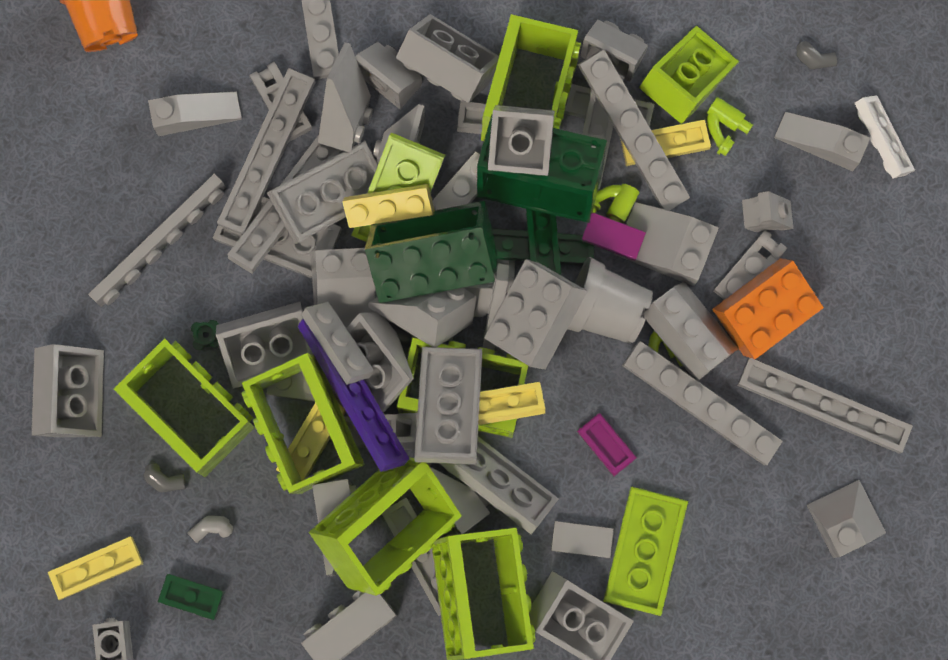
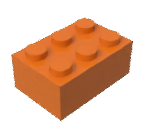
M780 258L712 310L743 356L757 359L824 307L794 261Z

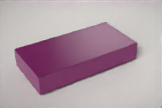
M592 213L590 223H587L581 241L636 261L646 232Z
M600 413L577 431L613 477L637 458Z

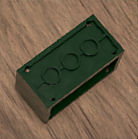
M491 114L477 163V197L590 223L603 172L607 140L553 128L548 176L488 170L493 115Z
M485 201L435 210L434 214L430 216L371 225L365 253L379 303L495 282L498 253Z

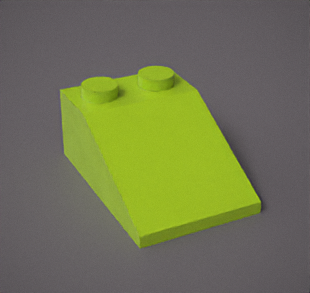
M695 26L652 67L639 88L679 123L683 124L739 61L698 26Z

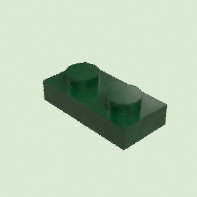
M167 574L158 602L216 620L225 592Z

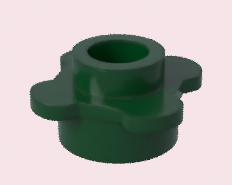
M210 320L209 322H195L192 324L191 331L194 337L192 345L196 350H202L204 347L210 346L213 348L219 347L216 337V325H219L217 321ZM206 332L209 334L207 338L203 336Z

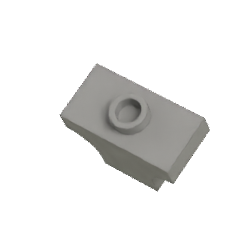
M769 191L758 193L757 197L742 200L744 226L746 229L754 232L793 229L790 200Z

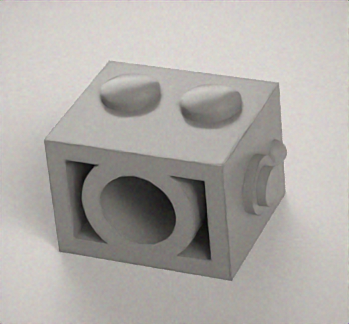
M107 618L102 624L92 625L96 660H133L129 621H117L115 618Z

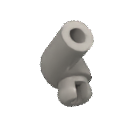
M206 516L187 533L198 543L208 533H219L222 538L228 537L233 532V526L229 523V519L224 516Z

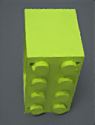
M511 14L483 113L481 141L485 139L495 105L502 106L517 49L564 60L559 82L556 81L552 106V110L555 111L553 128L560 129L566 109L567 97L570 94L573 75L579 59L581 42L576 41L578 30Z
M412 338L407 360L413 378L418 353L422 354V347H431L417 338ZM449 341L448 345L441 344L436 348H466V345ZM478 347V349H482V367L520 375L518 385L525 384L528 365L510 354H507L505 358L494 355V350ZM412 381L399 395L397 404L399 414L418 413L419 399L409 397ZM517 419L478 425V431L513 438Z
M164 339L114 390L198 474L206 477L255 428L250 423L253 417L238 402L233 406L229 402L233 397L218 382L212 385L209 381L213 377L197 361L193 364L189 363L188 361L192 356L176 340L170 344ZM173 355L202 383L200 386L208 394L211 392L240 421L226 436H223L216 443V446L204 458L137 393Z
M309 353L303 354L242 382L245 390L241 392L243 400L248 408H253L256 418L253 419L255 428L259 435L264 434L268 443L265 446L267 456L272 463L276 462L280 471L277 474V478L284 491L288 490L289 494H302L313 489L312 485L326 483L365 465L330 383L314 355ZM300 372H303L342 462L330 469L320 470L314 473V476L301 481L284 441V435L280 432L262 390Z
M410 458L404 466L375 472L310 530L309 534L347 588L377 596L388 590L391 582L399 574L407 572L412 567V562L421 554L431 550L434 542L441 535L451 531V528L455 526L454 523L462 515L427 462H415L414 458ZM408 489H411L424 510L365 565H362L348 544Z
M517 528L447 536L434 542L432 553L447 660H463L534 649L533 643L536 640L535 629L530 624L529 617L531 599L526 594L525 589L527 570L521 561L520 552L523 549V542L521 541V536L517 533ZM493 540L508 646L499 644L492 645L489 649L475 650L461 543H479Z

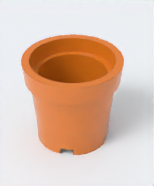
M59 0L61 4H65L86 52L102 51L107 49L106 46L117 42L121 45L132 41L138 36L130 0Z

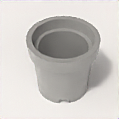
M588 257L574 284L585 289L587 293L567 330L575 332L585 330L629 344L635 342L646 320L643 316L645 308H650L653 292L605 269V264Z

